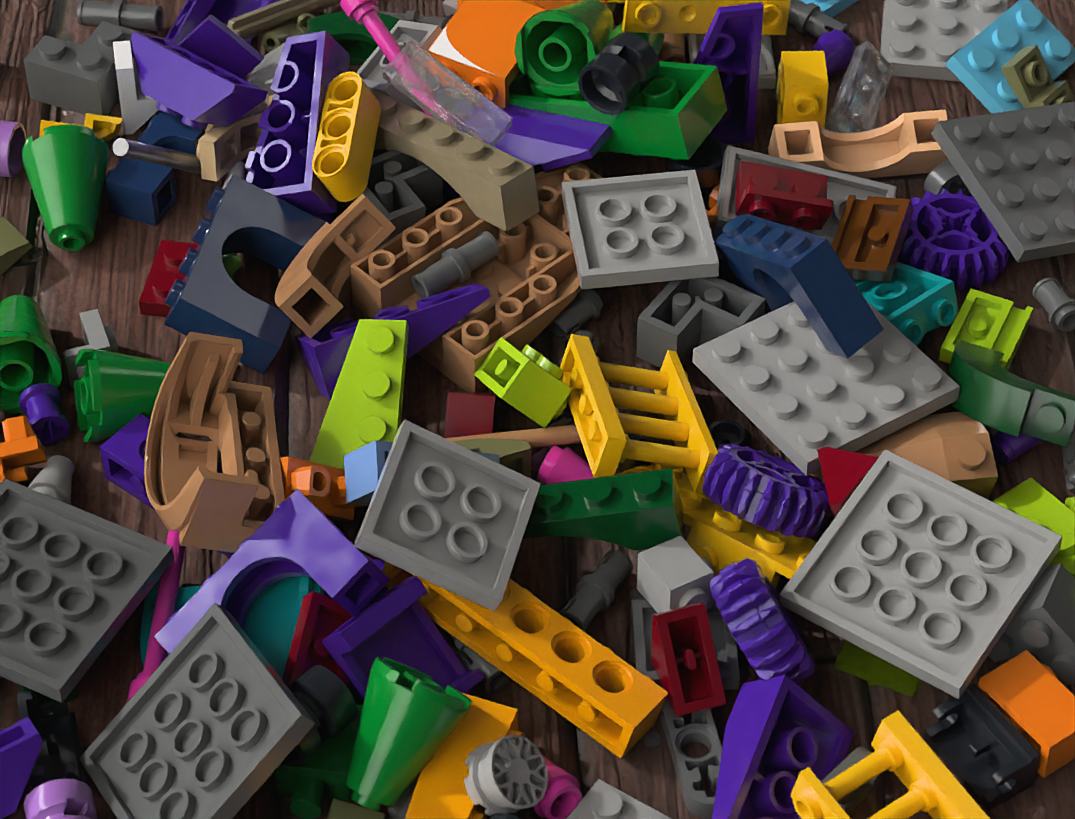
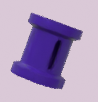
M39 383L26 388L19 398L21 411L28 416L35 435L43 446L57 444L68 435L70 430L68 419L60 411L62 403L60 391L56 386L48 383Z

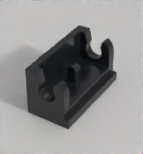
M975 683L968 686L959 699L953 697L940 704L932 712L939 722L925 730L924 739L987 811L1034 785L1040 754Z
M32 691L17 693L20 719L23 720L28 717L43 741L29 776L32 790L46 782L57 779H75L86 783L84 766L79 760L82 753L75 712L69 713L67 699L62 703L54 700L52 706L42 708L37 706V699Z

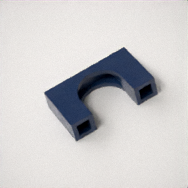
M233 174L224 190L216 186L207 202L205 211L211 213L209 219L203 216L197 226L191 241L197 243L198 246L196 250L191 247L188 249L178 269L179 273L185 275L183 281L178 279L174 281L164 301V304L171 307L164 325L186 336L189 332L240 339L243 344V354L239 362L263 374L280 350L291 319L283 311L246 293L237 286L224 268L222 255L230 253L251 255L285 272L305 244L326 222Z
M747 214L730 220L723 227L724 233L714 240L715 246L743 289L765 298L764 315L795 301L827 351L848 359L884 330L826 238Z

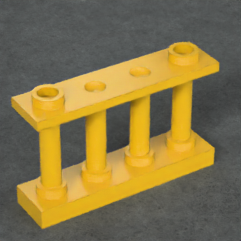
M607 0V3H625L622 25L624 33L706 34L718 7L762 2L764 7L762 35H786L791 0Z
M571 334L560 365V369L564 371L560 380L572 389L568 395V405L593 477L614 476L618 463H623L625 459L685 468L694 493L704 495L702 491L705 480L704 475L709 464L712 463L716 454L719 453L688 381V374L684 371L677 352L667 350L660 371L600 362L599 357L595 355L589 337ZM608 382L654 389L655 394L609 387ZM618 408L662 414L665 420L619 413ZM625 433L672 440L676 446L632 440Z
M899 710L881 721L871 743L875 752L825 784H822L811 769L807 767L799 773L790 795L793 799L794 807L802 819H851L837 801L880 773L888 770L898 776L907 787L908 793L868 819H908L920 810L927 812L932 819H990Z

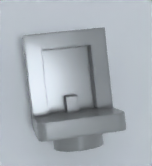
M98 309L79 313L85 346L69 349L63 353L68 382L73 389L74 380H81L84 377V366L75 367L79 350L93 348L118 352L112 325L103 326Z

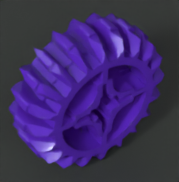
M943 188L939 195L926 191L922 199L912 197L911 203L914 212L898 257L899 263L952 280L954 287L960 293L968 285L979 290L983 282L993 283L997 274H1003L1008 258L1012 253L973 196L964 195L962 189L958 194H951Z
M736 444L718 446L717 451L719 454H716L712 463L709 464L704 475L705 480L702 491L714 504L722 506L724 511L733 513L738 516V519H744L751 522L754 526H761L770 532L776 531L785 536L793 535L798 538L815 536L819 532L820 527L826 522L831 510L825 484L819 478L812 475L806 476L794 463L782 460L779 456L767 454L763 450L757 451L748 446L741 447Z
M745 558L738 563L733 562L721 569V573L710 579L712 596L741 651L745 654L759 678L767 681L772 677L786 675L797 685L803 683L805 678L815 671L813 655L792 615L780 603L779 595L766 574L763 573L755 561L749 558Z

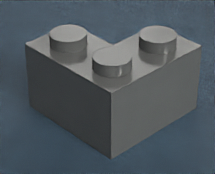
M102 21L82 46L44 35L24 59L30 99L84 115L89 113L108 116L120 101L113 42L130 40L132 58H134L131 37L133 31H139Z
M391 150L372 158L368 183L363 191V194L396 227L378 247L425 218V210L443 203V178L426 164L397 150ZM356 199L351 200V201H348V202H345V203H346V209H347Z
M718 277L670 281L638 317L636 357L661 368L667 350L676 351L683 367L692 357L694 348L764 316L765 298Z
M1060 563L1046 568L988 656L995 663L1014 658L1025 650L1029 653L1033 652L1043 664L1053 670L1057 679L1064 686L1075 683V579Z

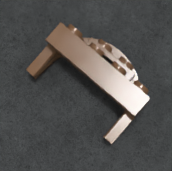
M189 332L164 377L154 404L145 448V488L151 505L165 527L171 531H179L180 546L235 553L240 544L252 536L273 514L275 508L285 500L271 387L231 381L243 354V344L240 339ZM180 432L187 437L208 436L212 441L206 442L179 438L176 434ZM218 449L221 452L223 473H217Z

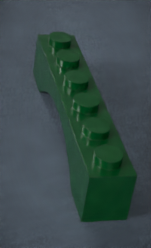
M673 468L540 485L522 539L547 536L582 537L614 543L635 551L650 549L678 536L684 539L683 504Z

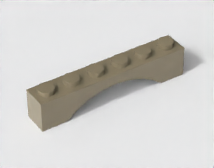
M369 87L381 104L374 151L379 149L397 150L426 164L452 186L477 217L506 232L539 212L534 167Z

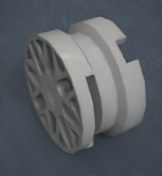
M517 734L504 736L495 742L477 746L469 753L464 764L469 767V777L464 778L467 793L474 805L481 804L486 808L485 814L489 816L497 813L512 814L517 810L533 807L543 799L547 789L548 772L542 754L529 739Z

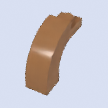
M362 193L331 224L326 222L296 255L277 286L275 292L277 306L311 339L344 307L339 301L338 296L343 284L351 275L350 265L371 253L396 227Z

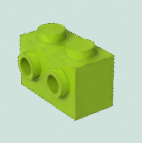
M500 337L474 374L501 399L543 428H546L551 420L558 418L562 414L568 402V395L572 391L569 386L560 380L564 371L553 364L548 358L528 344L521 351L502 337Z

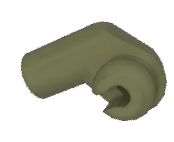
M307 13L301 14L297 22L288 23L265 34L262 38L264 49L267 52H271L280 44L286 42L287 37L307 33V20L315 16Z

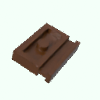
M855 195L848 196L831 246L852 279L891 281L914 212L910 199L868 196L867 200H858Z

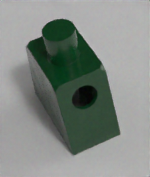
M356 704L358 717L353 723L335 737L328 738L324 736L325 744L302 764H294L284 759L274 770L276 793L284 797H292L290 811L296 817L316 819L321 815L324 801L332 802L333 799L347 802L351 800L354 790L346 785L363 705Z

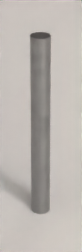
M118 138L113 143V152L117 156L201 174V164L196 155L124 138Z

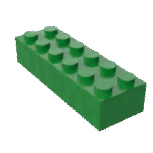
M659 61V74L621 113L615 115L603 114L594 109L584 99L580 91L566 96H554L541 92L535 87L537 83L528 74L524 76L521 71L517 73L509 86L508 104L610 125L613 133L598 152L608 151L627 153L634 156L647 155L667 157L672 160H689L727 112L718 68L712 65ZM457 91L453 93L455 103L464 99H468L470 102L479 101L474 97Z

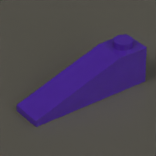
M762 2L718 7L693 64L712 65L718 68L727 112L709 134L718 138L724 145L754 141L764 10Z
M464 99L452 104L446 111L447 116L456 129L532 166L540 165L544 171L593 158L613 133L610 125L511 104L501 108L482 101L470 102V100ZM443 179V195L457 194L452 186Z
M475 283L424 297L416 302L418 309L409 311L408 306L396 308L392 306L378 311V314L373 316V319L407 321L409 332L406 360H408L491 296L487 287ZM353 317L324 326L311 339L305 333L295 336L297 345L320 394L329 400L332 398L359 322H354Z
M786 675L772 677L767 681L761 679L743 683L725 727L712 819H802L794 807L793 799L790 797L799 773L809 767L821 782L844 760L854 732Z

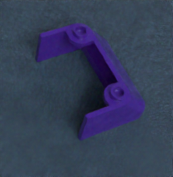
M186 0L165 38L247 80L248 73L262 62L264 56L249 45L252 38L243 40L226 25L230 19L280 0Z

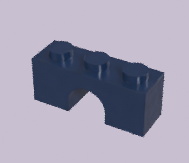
M161 111L158 115L152 117L148 128L137 142L197 156L198 140L205 134V130L194 128L181 122L183 115L176 116ZM123 157L119 164L112 168L106 176L104 189L108 195L111 213L156 227L177 200L173 168Z

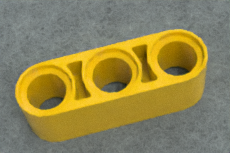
M345 72L338 75L330 82L327 88L312 161V169L332 196L340 202L356 199L367 186L381 114V104L360 75L355 72Z

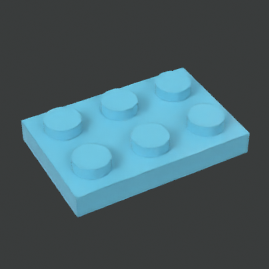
M1018 0L955 53L945 65L992 114L1023 108L1007 82L1001 67L1024 47L1038 45L1053 81L1075 63V47L1030 0Z

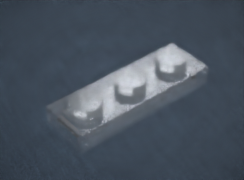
M412 40L403 47L382 71L383 78L434 118L491 146H494L513 125V118Z
M869 40L855 48L825 124L829 131L858 133L872 130L894 68Z

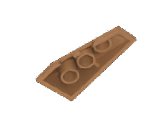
M962 412L927 415L855 451V453L879 457L884 449L987 500L998 478L989 432L980 422ZM822 469L810 474L819 478L825 484ZM832 509L830 510L828 517L834 516Z

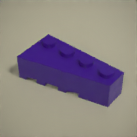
M326 31L287 37L270 87L274 95L270 107L267 111H262L258 124L262 132L256 150L249 151L244 166L248 170L247 182L312 215L334 213L337 211V200L314 173L312 161L327 88L335 77L349 72L350 54Z

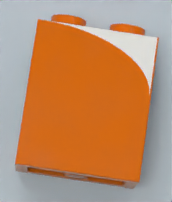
M464 0L427 50L429 80L441 87L449 88L474 97L479 101L505 108L509 102L510 83L520 71L514 52L516 36L529 18L539 12L546 11V9L521 0Z

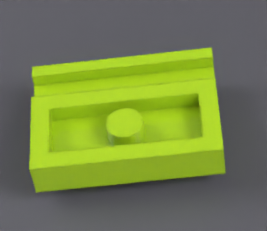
M970 289L941 346L939 361L950 364L956 343L959 340H963L1004 353L1001 366L1008 370L1031 323L1034 308L1027 306L1025 310L1013 307V301Z

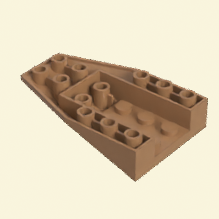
M581 162L535 173L539 212L507 232L477 217L462 197L449 201L350 265L353 305L371 319H373L374 315L378 314L379 310L392 306L394 308L408 306L409 311L418 309L416 302L422 298L417 294L412 285V276L419 274L441 260V255L446 250L460 248L483 231L491 233L498 242L500 255L473 270L470 278L461 284L455 282L439 292L443 293L477 283L487 287L491 297L417 352L420 357L463 390L482 393L487 386L474 374L500 337L522 351L526 344L529 345L580 292L581 286L562 199V182L601 179L603 177Z

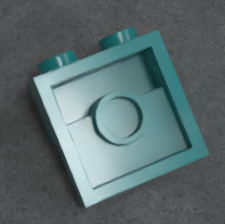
M899 262L896 263L890 282L856 280L854 282L863 297L916 346L922 341L924 334L936 330L940 326L950 325L956 318L957 313H959L954 282L952 280Z

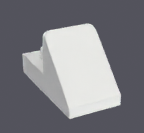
M130 40L113 42L124 135L133 134L159 110L156 108L158 102L142 93L135 57L132 58Z

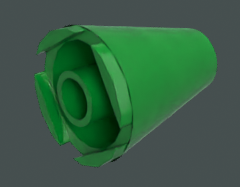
M583 0L533 15L526 21L516 36L514 52L518 68L524 76L528 74L537 83L535 87L547 94L566 96L580 91L578 85L579 73L596 55L600 54L606 47L613 28V16L610 9L599 0Z
M72 124L50 126L44 129V136L34 141L33 135L30 136L22 148L23 165L49 240L53 245L65 251L80 250L93 240L111 155L108 141L104 137L103 141L95 137L94 130L86 126Z
M13 295L0 302V406L2 412L10 414L23 413L19 404L21 393L26 388L39 383H48L57 388L60 387L62 363L40 305L28 296Z
M93 348L79 350L75 367L84 366V377L81 380H74V396L79 431H88L83 438L84 443H96L111 438L140 413L151 419L159 389L172 363Z
M376 657L371 667L346 785L354 790L351 799L375 811H380L382 805L394 806L466 715L472 701L449 685H447L443 693L444 688L432 681V676L389 658L384 657L382 660Z

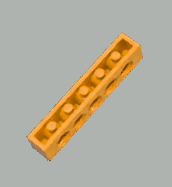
M385 561L382 572L390 579L385 585L388 589L398 582L415 576ZM418 577L428 591L418 601L433 622L620 759L656 723L668 695L667 691L510 578L501 603L495 611H492Z

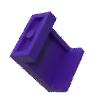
M416 575L393 585L363 608L355 617L350 618L321 641L363 702L371 667L376 657L382 660L384 657L392 659L432 676V681L444 688L443 693L447 685L461 693L475 696L476 693L472 687L485 677L479 668L472 671L465 669L421 606L418 599L428 591Z

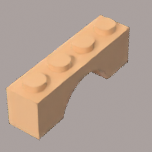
M946 109L903 113L896 120L885 126L858 133L832 132L821 127L818 121L776 124L773 127L768 152L770 156L865 179L930 173L936 166L948 161V158L931 134L938 121L948 120Z

